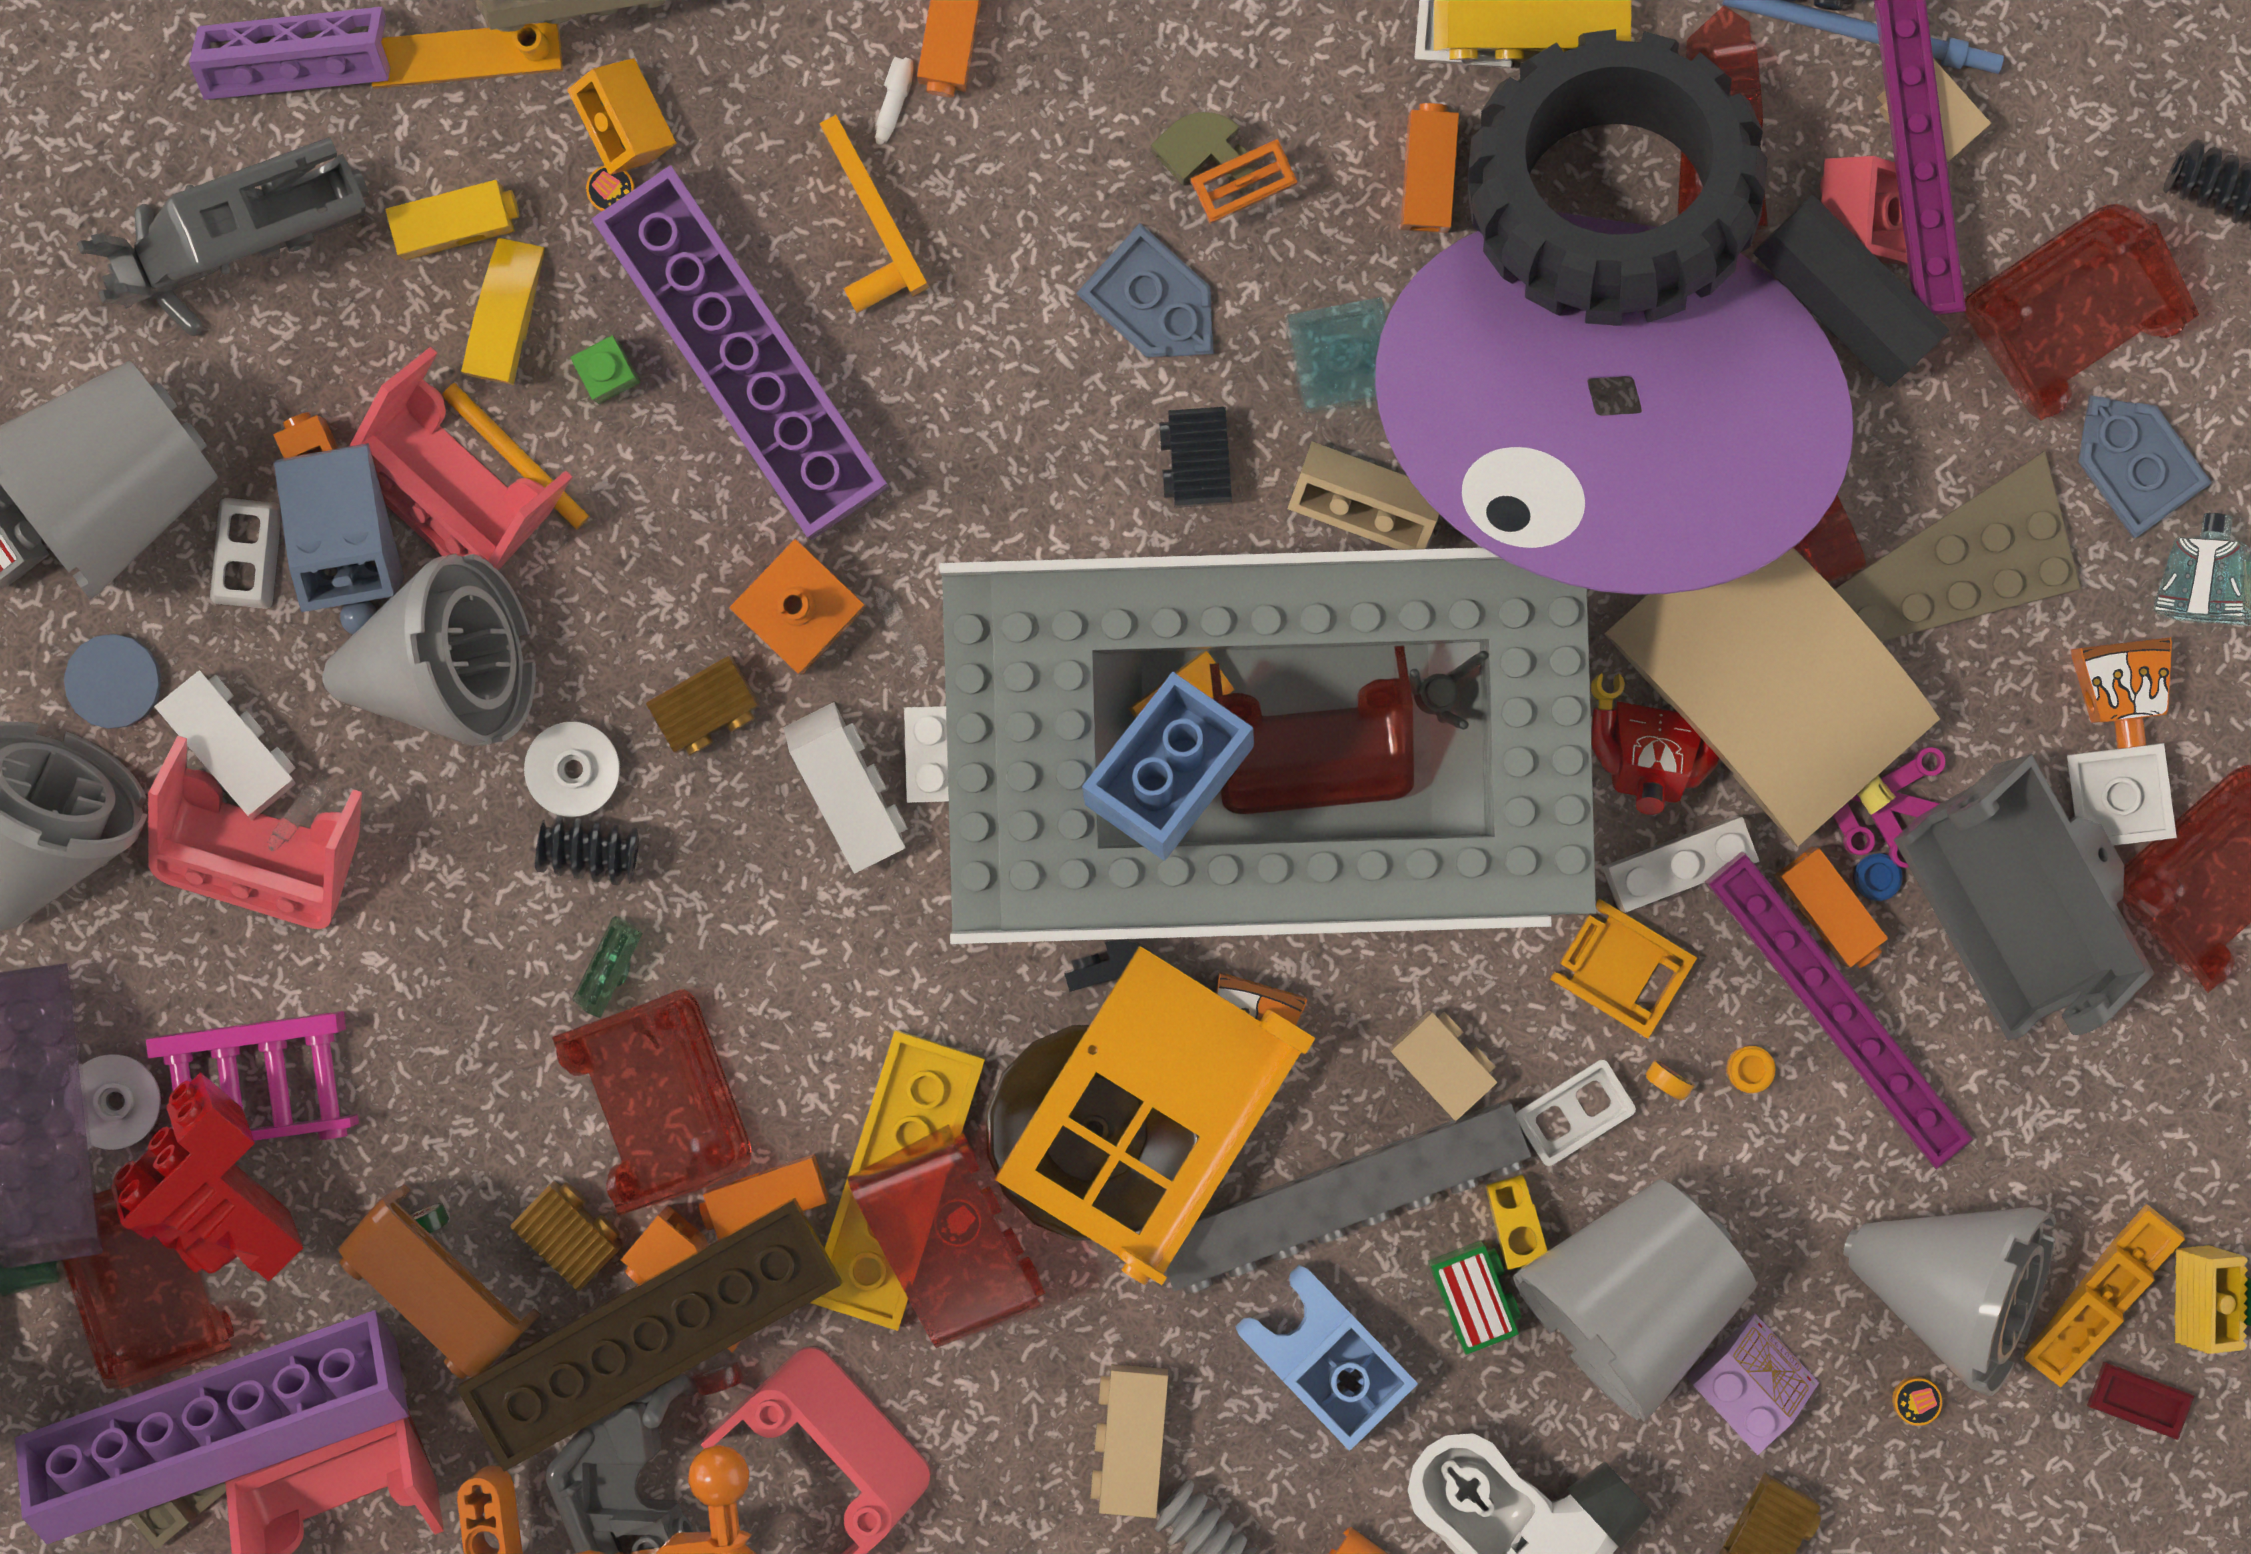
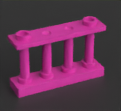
M344 1011L170 1034L146 1039L148 1058L163 1057L164 1065L170 1066L173 1091L184 1081L191 1082L189 1062L193 1061L192 1052L210 1050L211 1058L217 1059L221 1090L239 1104L242 1109L243 1104L236 1055H240L239 1046L258 1044L259 1052H264L274 1125L251 1128L250 1131L254 1141L318 1132L319 1140L335 1139L348 1136L347 1128L359 1124L358 1114L340 1116L330 1046L331 1042H335L334 1033L346 1030ZM305 1037L306 1046H311L321 1119L293 1123L283 1049L288 1048V1039Z

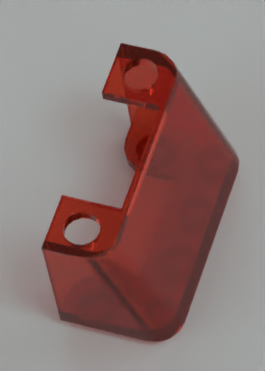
M949 1124L847 1177L850 1189L861 1212L935 1348L1040 1308L1042 1305L1039 1297L1046 1294L1041 1278L1029 1255L1022 1259L1019 1258V1255L1025 1252L1012 1227L1003 1231L995 1215L1002 1212V1208L991 1187L987 1186L981 1190L974 1176V1173L981 1169L969 1141L964 1133L955 1137Z

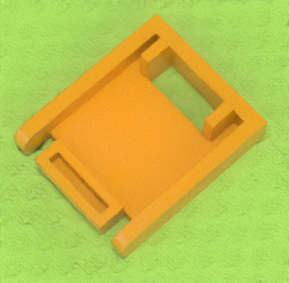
M1598 898L1596 909L1600 913L1608 915V919L1604 924L1591 915L1587 916L1559 962L1575 972L1571 980H1568L1565 975L1554 971L1550 980L1648 1039L1697 957ZM1660 963L1673 971L1674 974L1649 1012L1635 1004V1001L1656 966Z

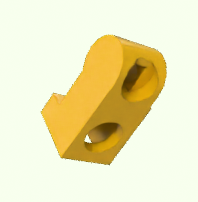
M1521 1174L1486 1184L1488 1200L1505 1269L1510 1270L1527 1265L1546 1253L1547 1247L1535 1205L1532 1204L1524 1176Z

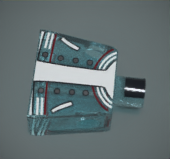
M2205 513L2200 538L2178 537L2175 539L2153 609L2162 618L2178 621L2251 626V548L2244 542L2230 540L2232 516L2221 513Z

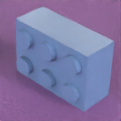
M1172 672L1082 786L1085 805L1165 861L1254 747L1253 727Z

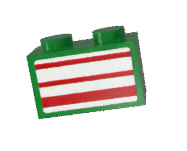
M1477 1241L1428 1260L1455 1334L1465 1355L1519 1335L1515 1321L1522 1319L1512 1292L1504 1295L1497 1277L1505 1275L1495 1248L1486 1250L1485 1245L1481 1241Z

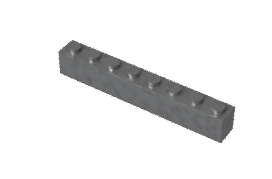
M1504 1100L1464 1115L1457 1121H1448L1201 1214L1166 1269L1173 1291L1184 1288L1185 1294L1200 1291L1211 1286L1210 1278L1227 1271L1230 1277L1245 1274L1256 1268V1260L1273 1255L1275 1261L1288 1258L1301 1251L1299 1246L1301 1243L1317 1238L1319 1244L1327 1243L1344 1236V1227L1361 1221L1363 1227L1372 1226L1390 1218L1388 1211L1406 1204L1407 1210H1414L1434 1201L1432 1194L1450 1188L1452 1194L1459 1193L1479 1184L1477 1177L1494 1171L1496 1177H1501L1523 1168L1521 1161L1530 1158L1531 1155L1512 1104L1508 1100Z

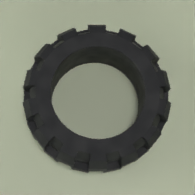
M1616 29L1582 33L1578 37V47L1563 52L1556 42L1521 63L1520 79L1516 81L1509 77L1501 82L1481 111V127L1472 136L1468 169V199L1472 226L1483 235V252L1500 276L1511 284L1520 279L1526 284L1525 298L1556 315L1561 316L1567 305L1586 311V324L1612 326L1622 325V315L1624 313L1643 311L1647 323L1686 310L1687 296L1695 292L1700 298L1711 295L1735 272L1738 255L1751 247L1761 217L1766 188L1768 158L1761 151L1760 147L1763 130L1750 101L1741 93L1734 96L1730 95L1732 78L1700 52L1692 61L1678 54L1679 43L1675 39L1643 31L1641 42L1617 41ZM1622 124L1652 131L1678 147L1694 166L1703 189L1695 201L1683 213L1664 225L1633 234H1604L1579 227L1558 215L1541 198L1531 181L1530 173L1540 157L1552 145L1567 135L1592 126Z

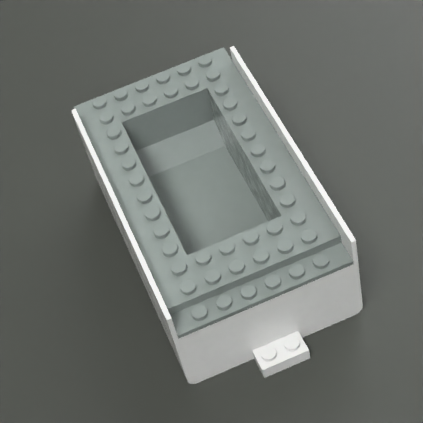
M1484 548L939 563L943 589L946 706L905 707L904 720L907 803L949 801L952 899L950 944L1551 927V916L1548 915L1596 914L1586 588L1564 584L1536 575L1503 560ZM1202 651H1208L1235 689L1218 703L1253 727L1254 747L1169 857L1163 861L1088 808L1084 802L1082 786L1135 720V717L1128 708L1166 680L1172 672L1175 673ZM1487 651L1488 658L1456 682L1458 699L1455 705L1450 708V711L1468 722L1469 726L1467 729L1462 730L1448 723L1442 724L1438 722L1436 715L1427 714L1417 707L1414 694H1410L1407 691V685L1410 683L1409 672L1411 669L1416 668L1419 671L1421 680L1436 673L1446 675L1479 652Z

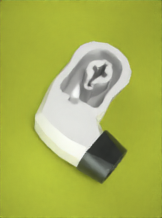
M1474 1433L1444 1436L1427 1446L1412 1467L1408 1486V1494L1414 1513L1427 1527L1438 1534L1455 1554H1613L1618 1547L1623 1549L1653 1513L1605 1461L1568 1487L1566 1490L1570 1495L1551 1502L1537 1488L1515 1473L1492 1442Z

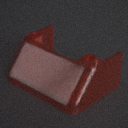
M1404 645L1394 646L1395 678L1376 679L1364 685L1357 694V707L1262 716L1260 702L1255 697L1243 693L1223 695L1219 663L1209 664L1212 699L1252 726L1254 735V747L1221 788L1223 806L1235 814H1255L1391 801L1400 799L1410 793L1414 787L1413 700Z

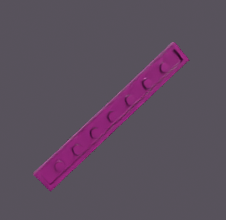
M1874 0L1911 292L1935 316L1963 313L1966 311L1926 0Z
M1740 852L1705 881L1707 886L1935 1169H1938L1973 1140L1746 853Z

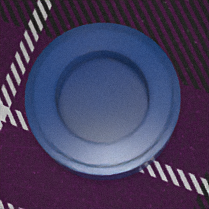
M1880 853L1869 854L1857 863L1853 873V881L1857 891L1862 896L1870 900L1882 901L1891 898L1897 893L1902 883V871L1899 866L1893 863L1890 856Z

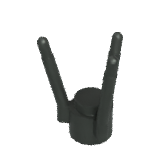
M1481 651L1446 675L1436 673L1422 680L1419 671L1413 668L1409 672L1410 683L1407 685V691L1410 694H1414L1415 703L1421 711L1436 715L1438 722L1442 724L1448 723L1465 730L1469 726L1468 722L1450 711V708L1455 705L1458 699L1456 682L1488 658L1487 651Z

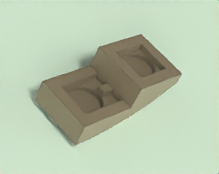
M225 1482L137 1512L128 1517L157 1550L226 1492Z

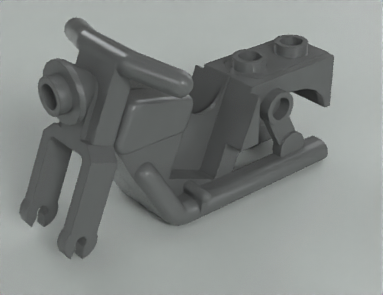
M328 137L198 186L187 185L184 191L168 198L155 219L153 209L149 205H139L134 213L136 235L134 248L125 238L109 236L104 233L91 235L92 240L90 241L80 240L77 246L81 254L107 257L110 261V264L107 265L110 274L102 276L106 290L98 293L103 304L123 305L127 309L146 298L156 299L162 309L187 334L197 336L203 330L201 320L175 295L173 290L213 274L219 269L222 274L227 275L230 273L229 262L259 251L264 257L279 259L281 248L287 247L289 252L306 248L316 241L314 236L364 218L366 205L363 198L369 196L359 169L351 171L344 155L337 156L335 146L331 138ZM335 158L334 160H332L331 162L327 163L326 165H324V166H322V167H320V168H318V169H316V170H314V171L309 172L310 170H312L313 168H315V166H316L317 164H320V163H322V162H325V161H328V160H330V159Z
M682 1373L577 1431L550 1463L546 1470V1483L576 1554L587 1550L604 1552L605 1554L624 1553L618 1539L622 1535H643L633 1545V1553L644 1549L659 1548L675 1533L694 1532L687 1517L683 1516L679 1504L676 1503L677 1500L640 1499L637 1495L636 1482L641 1469L662 1448L658 1426L662 1422L670 1402L680 1393L685 1396L695 1395L699 1390V1383L696 1379Z

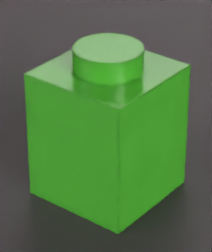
M613 335L570 357L590 397L598 404L641 383L622 345Z

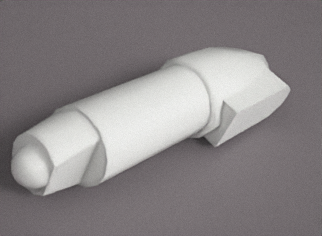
M894 57L884 86L887 87V94L875 125L877 127L875 138L878 145H882L884 142L887 143L894 131L905 97L909 94L913 78V60L909 58L901 59Z

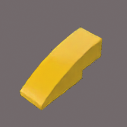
M498 237L482 285L461 370L465 375L514 385L523 340H526L545 247Z

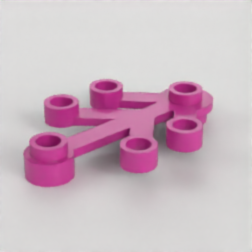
M1930 747L1919 750L1913 760L1881 778L1896 797L1873 813L1871 817L1890 848V859L1899 867L1908 868L1909 866L1907 862L1900 861L1897 856L1898 847L1893 839L1902 832V829L1891 811L1917 818L1939 804L1896 791L1922 776H1935L1942 772L1945 767V757L1937 748ZM1926 753L1934 754L1937 759V765L1931 771L1926 770L1922 765V758ZM1857 794L1851 799L1857 802H1861ZM1846 803L1833 815V818L1844 835L1843 843L1846 850L1854 855H1865L1873 849L1875 837L1868 828L1859 826L1848 803ZM1856 832H1862L1867 839L1865 847L1861 850L1855 849L1851 843L1852 836Z

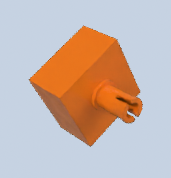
M794 539L729 608L794 671L803 675L867 606L797 539Z

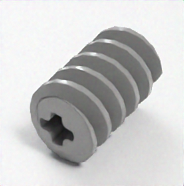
M1192 1480L1183 1483L1158 1509L1160 1518L1154 1529L1159 1532L1171 1526L1174 1530L1167 1543L1172 1546L1184 1540L1187 1544L1182 1554H1255L1257 1551L1256 1547L1244 1550L1247 1538L1243 1533L1230 1537L1234 1528L1230 1520L1217 1523L1221 1514L1217 1506L1203 1510L1208 1500L1203 1492L1190 1497L1194 1488Z

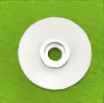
M563 722L547 728L534 739L525 757L524 776L531 795L543 808L557 815L576 817L598 810L611 798L619 781L620 763L614 745L600 730L581 722ZM571 760L579 761L583 767L582 774L575 779L570 778L565 771L567 763Z
M103 1055L84 1063L71 1077L65 1092V1113L74 1132L88 1144L107 1150L123 1149L141 1141L155 1126L161 1108L160 1090L154 1076L142 1063L124 1055ZM112 1092H119L124 1097V1106L119 1110L113 1109L109 1105L108 1099Z

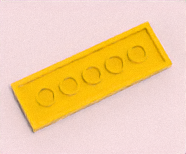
M895 1029L825 1246V1251L843 1282L839 1287L811 1301V1304L896 1331L899 1330L986 1058Z

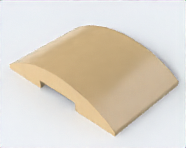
M1794 548L1757 571L1724 584L1679 593L1648 594L1604 633L1662 699L1677 710L1733 772L1734 775L1732 776L1796 847L1802 844L1940 720L1922 692L1882 642L1829 583Z

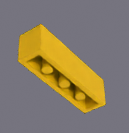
M1434 0V51H1449V60L1478 59V51H1495V60H1523L1524 51H1543L1556 42L1562 51L1566 52L1578 47V37L1582 33L1616 29L1617 41H1631V0Z

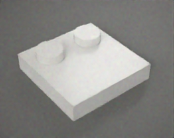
M2164 743L2067 755L2075 817H2081L2102 825L2112 845L2177 838Z

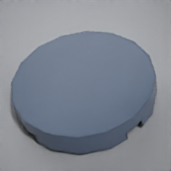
M118 634L96 636L80 645L68 660L64 675L66 697L75 713L92 725L107 729L129 727L146 718L157 704L161 687L160 666L152 652L136 639Z

